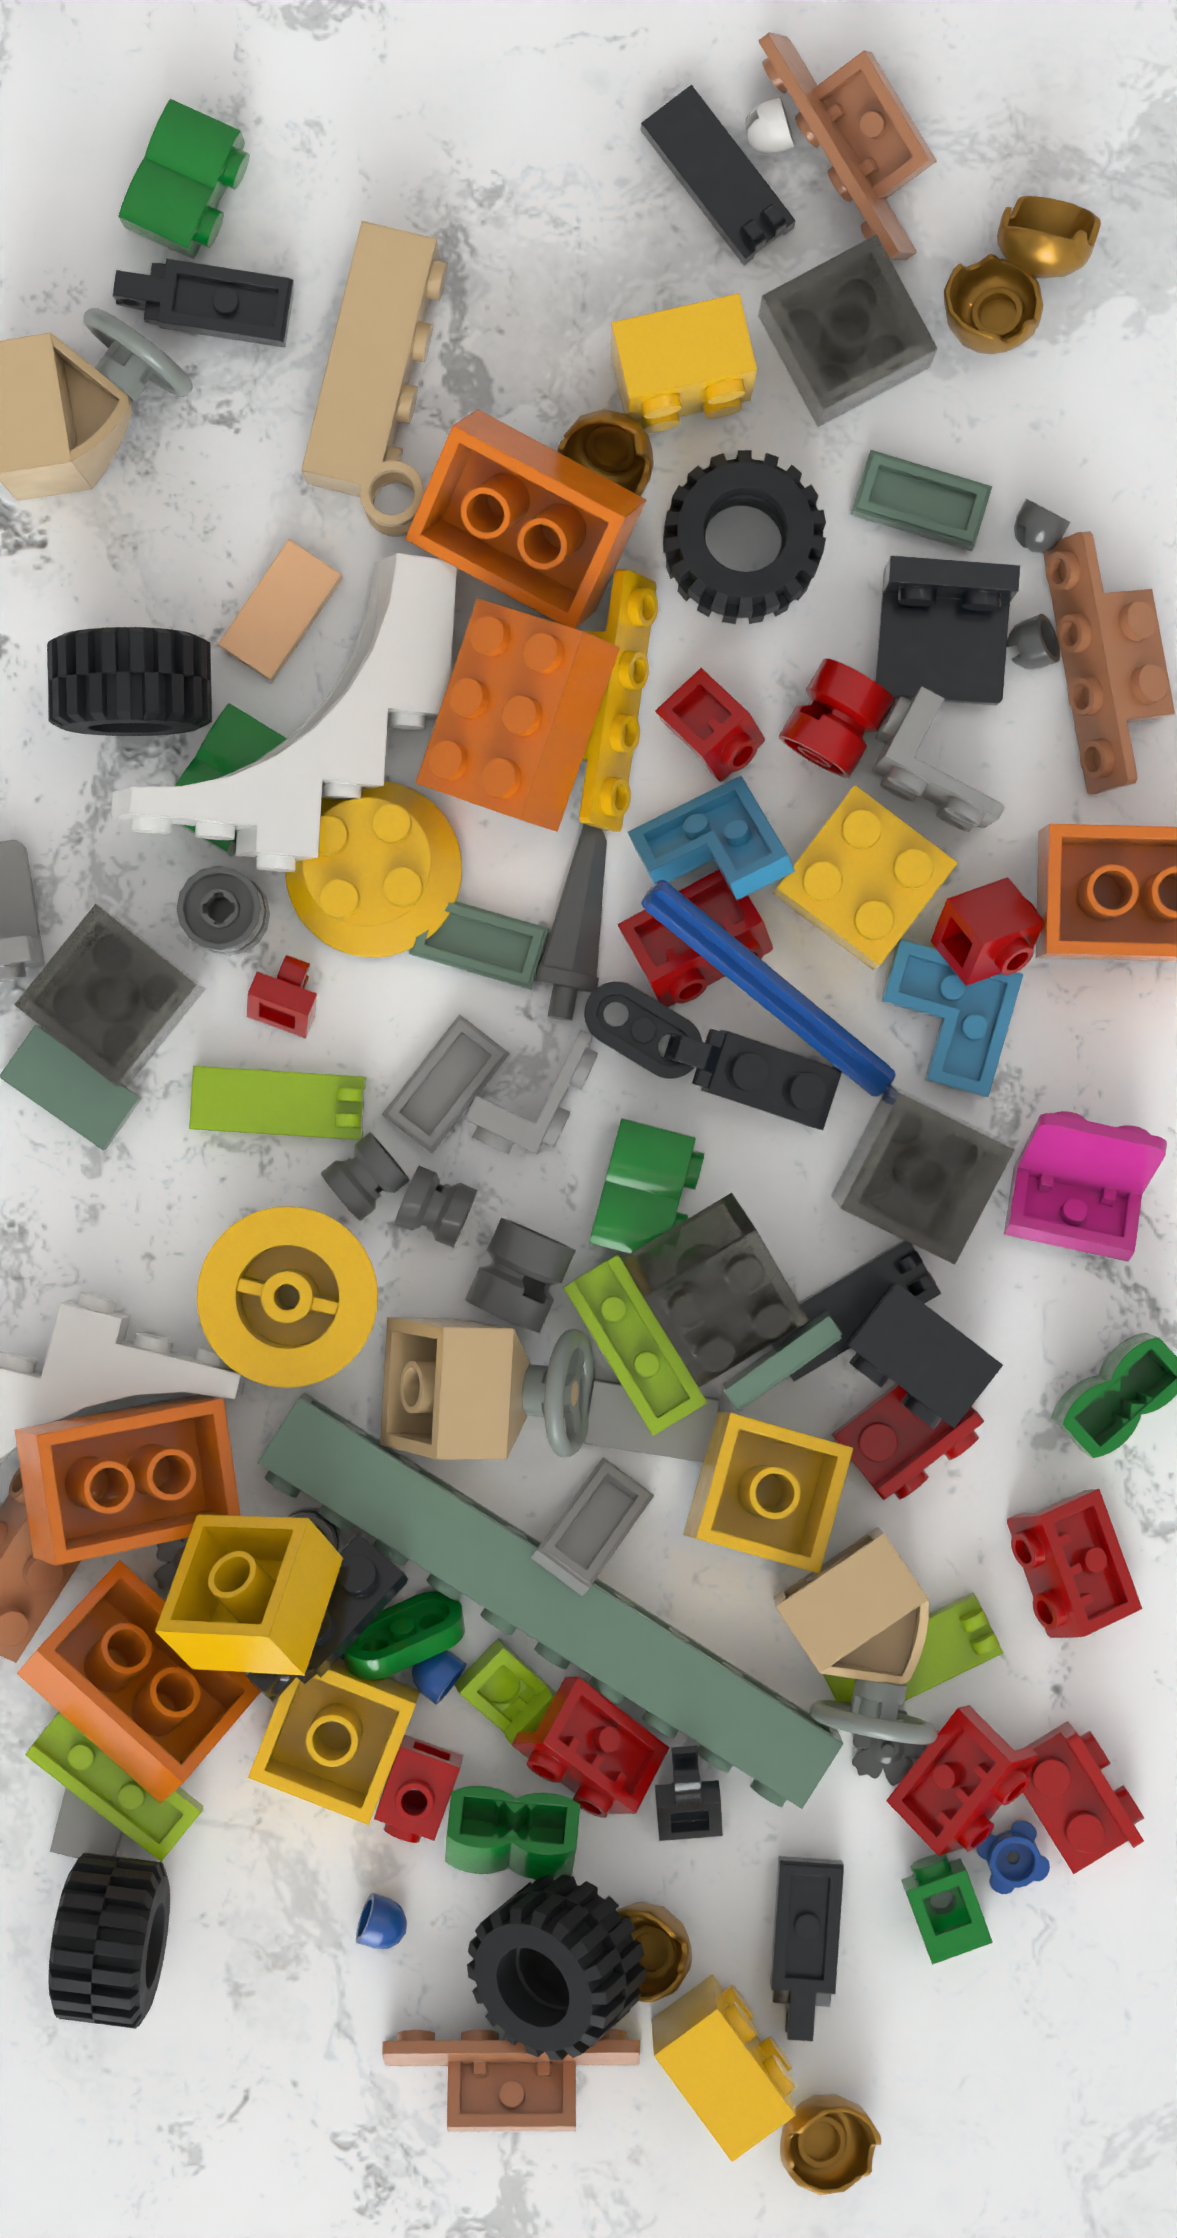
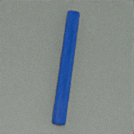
M666 880L657 881L647 891L641 904L649 914L873 1097H878L892 1084L896 1074L885 1061Z

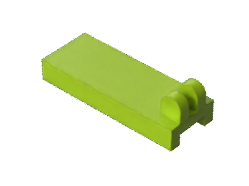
M193 1066L189 1129L361 1140L363 1138L364 1094L367 1077Z
M618 1254L563 1286V1289L652 1436L708 1403Z
M970 1593L929 1613L926 1639L919 1662L911 1679L904 1683L907 1685L904 1701L1004 1653L974 1593ZM823 1674L835 1701L851 1703L855 1679Z
M59 1711L25 1754V1756L160 1862L164 1860L197 1819L204 1807L180 1787L160 1804Z

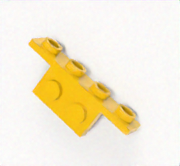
M616 569L614 572L606 631L581 630L620 647L582 762H587L579 813L581 823L612 832H620L622 830L624 814L630 805L631 790L629 777L633 751L636 749L640 738L638 714L642 688L645 686L649 675L647 652L650 631L658 612L656 582L628 569Z

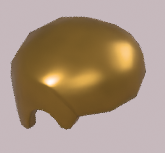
M1029 195L1019 197L1012 212V207L1005 208L998 228L997 242L1004 257L1014 266L1028 272L1035 278L1065 277L1079 270L1089 260L1101 227L1100 218L1090 210L1065 201Z
M988 254L981 261L967 267L961 263L952 270L944 289V305L948 327L964 347L977 353L997 354L1012 350L1033 336L1036 328L1039 326L1044 306L1039 282L1031 274L1014 266L1010 261L999 259L993 254Z
M602 409L581 415L564 434V439L561 440L557 451L562 455L639 496L643 494L651 479L654 460L649 435L643 431L642 425L628 414Z
M636 1902L617 1909L616 1911L623 1919L629 1917L635 1927L631 1935L634 1941L641 1942L645 1955L638 1961L639 1964L646 1968L645 1981L639 1986L642 1994L638 2001L653 2003L676 1992L689 1972L692 1963V1948L683 1923L664 1906Z
M837 2094L813 2095L795 2107L796 2116L786 2122L782 2129L780 2157L787 2173L798 2186L818 2195L841 2193L848 2190L862 2177L871 2174L875 2147L881 2144V2135L860 2105Z

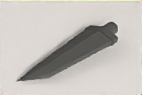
M583 824L541 964L537 967L535 977L536 982L553 986L547 1016L566 1021L573 1020L578 991L592 993L598 987L599 982L597 968L607 840L602 829Z

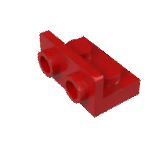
M719 869L679 890L681 894L760 959L773 950L765 923L750 897L747 895L736 900ZM645 909L617 924L623 938L650 983L658 1002L667 1007L696 999L706 990L707 986L725 977L724 974Z
M896 1383L831 1435L838 1444L853 1448L852 1462L882 1500L887 1499L893 1493L901 1500L918 1489L929 1478L924 1469L943 1454L948 1460L958 1457L979 1439L974 1430L984 1423L980 1414L970 1407L955 1428L941 1419L933 1429L900 1403L908 1392Z
M1100 1489L1084 1490L1040 1511L1016 1514L1007 1519V1525L1012 1536V1552L1017 1562L1023 1567L1033 1595L1032 1605L1035 1616L1045 1628L1046 1634L1050 1638L1085 1637L1142 1609Z
M579 1676L565 1677L536 1732L517 1733L512 1743L514 1748L529 1758L526 1765L532 1772L548 1781L562 1783L575 1793L573 1800L580 1804L582 1810L600 1818H606L608 1814H636L670 1748Z
M970 1705L959 1707L938 1732L937 1739L928 1745L886 1802L938 1856L963 1848L970 1852L977 1848L994 1829V1824L990 1819L1002 1804L1005 1806L1013 1802L1028 1787L1031 1777L1027 1772L1039 1758V1755L1031 1747L1014 1750Z
M1067 1721L1026 1746L1031 1747L1039 1755V1758L1027 1772L1031 1777V1781L1023 1794L1073 1874L1127 1841L1133 1848L1145 1842L1135 1827V1824L1145 1818L1125 1786L1122 1785L1113 1791L1101 1770L1111 1763L1091 1731L1079 1736Z

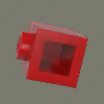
M1007 877L947 898L930 942L965 986L1001 973L1011 975L1025 967L1033 957V948L1045 921L1040 917L1034 905L1022 895Z
M404 1734L380 1798L374 1820L385 1823L384 1831L400 1840L419 1843L421 1837L435 1841L461 1768L463 1755Z

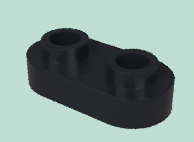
M613 981L602 984L590 994L585 1005L584 1018L589 1032L598 1041L661 1078H680L694 1069L693 1067L665 1059L658 1051L660 1039L666 1035H671V1033L702 1042L699 1030L691 1021L625 982ZM613 1002L622 1003L629 1013L628 1020L623 1025L617 1027L609 1025L603 1015L606 1006Z

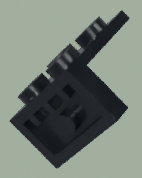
M890 556L883 573L875 682L890 692L894 698L902 696L905 699H911L921 687H924L945 698L943 702L998 705L1003 699L1010 602L1019 591L1020 565Z

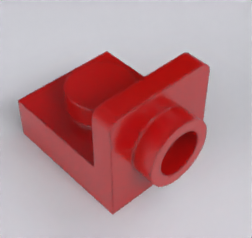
M702 668L695 672L655 710L660 720L703 761L709 772L719 782L724 781L732 772L739 771L747 766L756 755L757 749L765 741V737L751 714Z

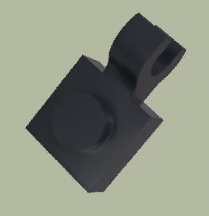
M697 1746L671 1748L674 1782L665 1785H655L659 1841L723 1836L719 1780L700 1781Z

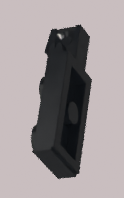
M166 258V264L152 263L150 275L116 270L112 297L115 298L116 305L145 310L144 322L159 325V328L285 348L295 284L293 279Z
M709 1029L705 1043L671 1033L663 1057L696 1068L692 1084L700 1086L701 1091L822 1131L824 1130L842 1071L838 1068L725 1030Z
M359 1533L340 1552L343 1560L305 1676L251 1672L247 1674L250 1682L272 1702L283 1693L296 1677L303 1684H306L316 1674L321 1678L407 1584L409 1579L405 1573Z
M778 1857L770 1986L771 1990H773V2003L786 2004L785 2032H787V2040L813 2041L815 2006L830 2007L831 1994H836L844 1874L842 1860Z

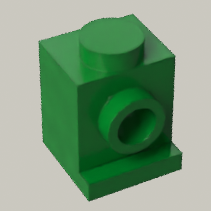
M934 1854L924 1857L910 1866L913 1875L901 1879L932 1965L993 1943L968 1872L961 1858L949 1862L946 1854L940 1856ZM947 1890L953 1893L951 1903L945 1908H936L930 1904V1899L933 1895Z

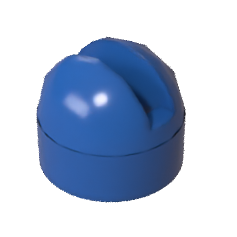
M446 1650L413 1665V1683L422 1695L437 1705L453 1688L454 1683L464 1672L467 1663L454 1653Z
M371 1893L363 1907L358 1922L356 1943L374 1949H389L399 1944L407 1930V1919L402 1907L391 1898Z

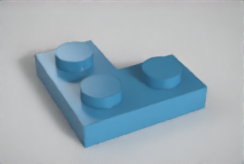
M742 776L628 831L632 844L654 884L659 880L670 882L714 860L736 900H739L795 872L788 853Z
M902 939L898 941L881 1002L942 1019L924 1080L978 1096L989 1097L1024 974L1016 972L1011 975H1004L1001 973L965 986L937 949Z

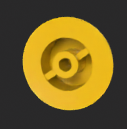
M384 781V786L361 791L360 799L335 800L321 798L318 858L296 861L295 871L285 872L286 886L298 917L313 935L338 951L353 956L365 958L389 957L409 951L414 947L416 937L427 930L426 940L429 939L447 920L450 912L445 911L449 902L455 903L461 887V851L449 821L433 802L409 787Z
M293 1206L273 1207L260 1210L240 1219L230 1226L213 1244L199 1274L197 1309L203 1332L209 1344L224 1363L234 1371L254 1382L268 1386L284 1388L302 1387L333 1376L348 1365L361 1351L368 1340L376 1319L378 1285L372 1262L366 1250L353 1233L340 1222L321 1212L308 1208Z

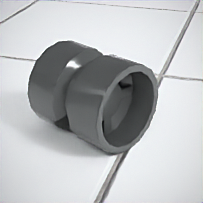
M221 866L202 869L190 877L179 892L176 909L180 926L189 939L213 953L229 956L245 953L260 942L268 929L270 911L266 896L256 883L235 869Z
M501 1217L487 1248L493 1261L491 1265L479 1267L465 1300L508 1322L540 1333L554 1302L553 1297L548 1291L550 1285L562 1283L576 1250L546 1235Z

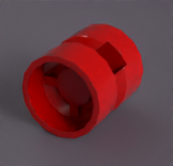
M826 658L823 659L806 688L810 698L809 704L797 705L780 732L779 739L794 752L822 769L850 779L867 750V744L863 738L865 732L878 731L895 702V698L885 688L866 675L843 663Z

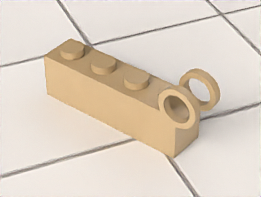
M361 221L301 471L306 483L309 485L359 496L368 521L378 532L391 537H401L407 535L425 491L419 474L411 466L402 462L403 448L395 447L394 444L400 422L410 424L413 417L418 386L410 385L409 382L414 361L424 363L428 355L433 324L425 323L424 320L429 299L437 301L441 299L448 263L439 261L440 255L436 238ZM399 483L409 487L414 492V499L411 505L400 514H384L374 507L377 493L386 485Z

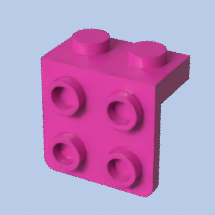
M1061 1111L1041 1114L1013 1169L1004 1235L1129 1262L1136 1247L1142 1194L1166 1156L1167 1141L1159 1136L1150 1135L1147 1130L1137 1126L1124 1125L1113 1127L1090 1122L1083 1116L1073 1112Z

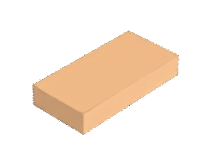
M288 539L219 641V647L273 683L342 581V574Z

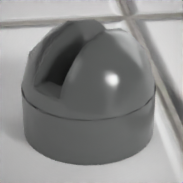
M1025 499L1016 516L1014 525L1015 538L1022 547L1028 548L1031 552L1044 553L1057 545L1071 522Z
M1044 614L1021 621L1009 633L1007 647L1018 645L1020 654L1012 658V661L1018 666L1032 670L1059 662L1060 646L1057 635L1050 620Z

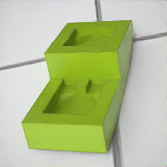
M499 1638L454 1683L458 1693L504 1733L508 1743L511 1745L517 1733L536 1732L557 1693Z

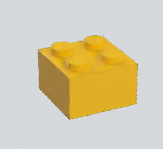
M740 293L611 322V359L624 414H628L640 423L645 433H655L671 429L680 424L679 417L703 411L707 419L729 416L743 409L742 402L751 401L757 367Z
M854 785L794 864L795 872L784 877L773 892V895L874 970L883 963L958 862Z
M718 1412L683 1535L820 1574L853 1448L731 1412Z
M197 1515L155 1632L192 1669L305 1676L343 1557L309 1518Z
M340 1658L321 1678L316 1674L306 1684H303L296 1677L279 1696L248 1778L369 1825L415 1709L420 1691L391 1678L368 1680L356 1677L346 1668L345 1660Z
M712 1974L651 2019L653 2053L656 2060L731 2162H733L796 2116L791 2092L796 2089V2085L788 2073L792 2066L780 2046L771 2036L763 2041L758 2037L757 2031L750 2021L754 2018V2014L741 1993L734 1985H730L724 1990Z

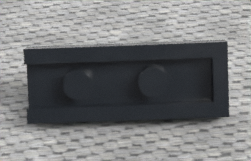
M692 84L641 122L642 134L744 266L754 259L756 253L781 234H787L794 228L796 220Z
M906 1238L760 1325L773 1348L826 1310L840 1328L842 1339L791 1374L790 1377L795 1382L851 1348L846 1343L893 1283L900 1284L924 1304L942 1293L931 1273L925 1267L919 1253L915 1250L910 1240Z

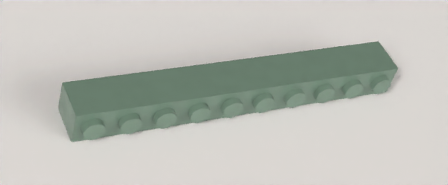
M305 1392L298 1397L257 1462L269 1470L264 1478L275 1488L294 1498H297L301 1491L323 1504L318 1513L330 1523L347 1532H351L355 1525L376 1538L373 1546L390 1561L403 1567L408 1560L430 1572L426 1581L433 1588L456 1601H459L462 1594L471 1598L484 1607L480 1615L488 1623L509 1635H513L516 1628L538 1641L534 1650L543 1658L565 1670L570 1663H573L589 1673L592 1677L588 1684L604 1697L617 1704H620L624 1697L633 1701L646 1710L642 1718L650 1726L670 1738H675L679 1731L700 1744L697 1749L698 1755L705 1761L726 1773L730 1771L732 1766L740 1769L754 1778L750 1787L756 1793L779 1807H783L786 1800L803 1809L844 1744L837 1730L815 1721L811 1714L598 1578H596L582 1597L531 1559V1556L541 1542L395 1449L380 1445L379 1439Z

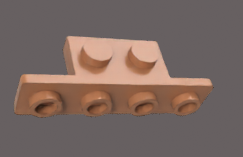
M768 32L759 39V44L767 55V58L762 62L764 70L780 92H789L800 111L795 116L800 131L812 146L816 148L822 147L833 166L828 170L833 186L847 202L853 200L864 217L865 222L860 227L866 241L875 253L881 257L886 254L890 260H908L917 251L886 199L936 163L937 160L873 53L865 50L817 85L791 40L787 36Z
M1090 531L1077 532L1060 539L1054 548L1044 552L1043 555L1046 566L1045 573L1049 583L1057 626V639L1061 648L1068 686L1069 704L1072 708L1079 746L1080 764L1084 773L1086 790L1091 795L1104 793L1137 782L1138 777L1128 722L1160 719L1175 714L1152 589L1104 593L1093 534Z
M20 1468L14 1474L9 1485V1495L0 1507V1656L15 1663L19 1660L81 1562L76 1561L55 1566L33 1558Z
M610 2029L583 2054L574 2058L568 2054L563 2060H550L546 2052L536 2057L526 2053L525 2046L520 2042L514 2046L507 2040H499V2033L492 2030L464 2031L461 2033V2040H435L434 2032L406 2030L397 2033V2041L382 2042V2056L386 2066H448V2132L576 2131V2066L639 2065L640 2040H627V2032Z

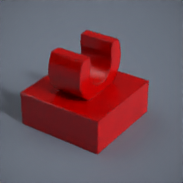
M286 955L277 978L257 971L247 994L246 1017L306 1039L315 1018L317 993L305 989L309 979L307 973L310 963Z

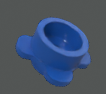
M1017 1820L1012 1824L1010 1830L997 1835L990 1833L976 1848L978 1855L987 1861L991 1871L989 1884L997 1893L1009 1894L1014 1888L1027 1886L1033 1881H1042L1049 1873V1861L1045 1856L1040 1855L1035 1843L1037 1831L1030 1822ZM1012 1851L1019 1854L1018 1860L1014 1863L1007 1860V1855Z

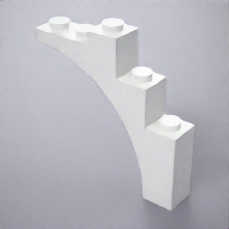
M396 553L374 563L367 613L351 658L327 698L292 736L254 763L214 780L185 786H130L113 791L111 818L132 820L131 831L150 834H171L172 824L196 826L195 837L234 840L235 830H237L235 856L257 858L256 869L294 872L296 861L318 858L321 797L335 800L360 799L361 791L384 786L387 727L400 730H424L426 728V721L436 719L451 677L457 567L442 559Z
M80 1292L78 1302L68 1300L59 1303L43 1371L35 1370L37 1360L32 1357L0 1351V1465L17 1449L15 1429L56 1422L83 1408L132 1395L187 1392L236 1399L243 1393L246 1377L240 1375L224 1363L213 1349L198 1347L196 1357L171 1351L173 1340L153 1334L136 1332L134 1342L125 1340L131 1315L115 1311L117 1300Z

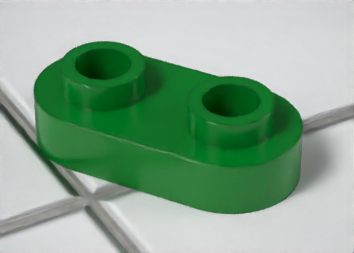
M430 1591L417 1594L382 1610L343 1653L346 1668L356 1677L368 1680H382L454 1647L460 1642L465 1633L463 1610L460 1601L453 1600L439 1591Z

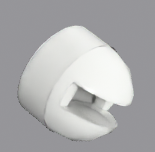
M781 97L762 102L751 110L745 121V132L747 133V140L754 150L769 154L779 153L795 147Z

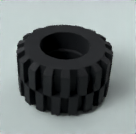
M738 450L736 459L726 460L724 453L711 457L709 467L702 470L698 465L688 473L685 485L683 487L678 485L672 496L669 511L667 510L664 526L663 553L666 554V569L670 579L675 578L677 581L678 593L685 601H688L690 598L698 604L697 611L709 617L711 612L723 615L722 622L736 624L737 618H748L749 624L763 622L764 616L773 612L776 617L787 611L790 603L795 599L798 601L807 591L818 569L826 537H823V530L826 525L824 509L818 510L816 506L819 496L812 484L805 488L800 482L802 473L792 464L787 471L778 467L779 457L766 453L764 461L751 459L752 450ZM734 506H749L761 510L774 521L781 534V548L778 556L768 566L755 571L742 572L727 568L713 557L706 545V529L710 520L722 510Z
M106 627L67 632L51 639L47 643L48 722L65 731L105 736H156L192 732L212 722L211 644L195 634L163 628Z
M82 1853L69 1872L62 1890L51 1941L48 1984L49 1996L56 2018L133 2029L140 2026L155 1998L168 1935L170 1885L162 1862L93 1853Z
M563 1874L556 1880L550 1875L540 1877L533 1883L529 1882L484 1919L475 1930L477 1936L469 1943L468 1954L473 1960L467 1964L468 1978L476 1982L477 1987L472 1992L477 2004H484L488 2011L485 2017L493 2027L498 2024L504 2030L503 2038L514 2046L518 2042L522 2043L525 2046L526 2053L539 2057L546 2052L550 2060H563L568 2054L572 2058L583 2054L630 2011L642 1994L639 1986L645 1981L646 1968L639 1964L638 1961L645 1955L641 1942L634 1941L631 1935L635 1927L629 1917L623 1919L616 1911L619 1905L610 1896L603 1899L598 1895L597 1886L588 1881L578 1886L574 1876Z

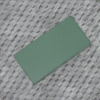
M870 450L851 515L972 551L977 540L992 486Z
M455 901V903H448L445 911L450 912V915L443 925L427 940L428 930L417 936L414 947L409 951V954L412 956L531 990L549 928Z
M34 1025L0 1074V1078L102 1150L108 1148L142 1099L39 1025Z
M824 1311L723 1384V1392L736 1410L738 1408L742 1410L842 1339L840 1328L828 1311Z

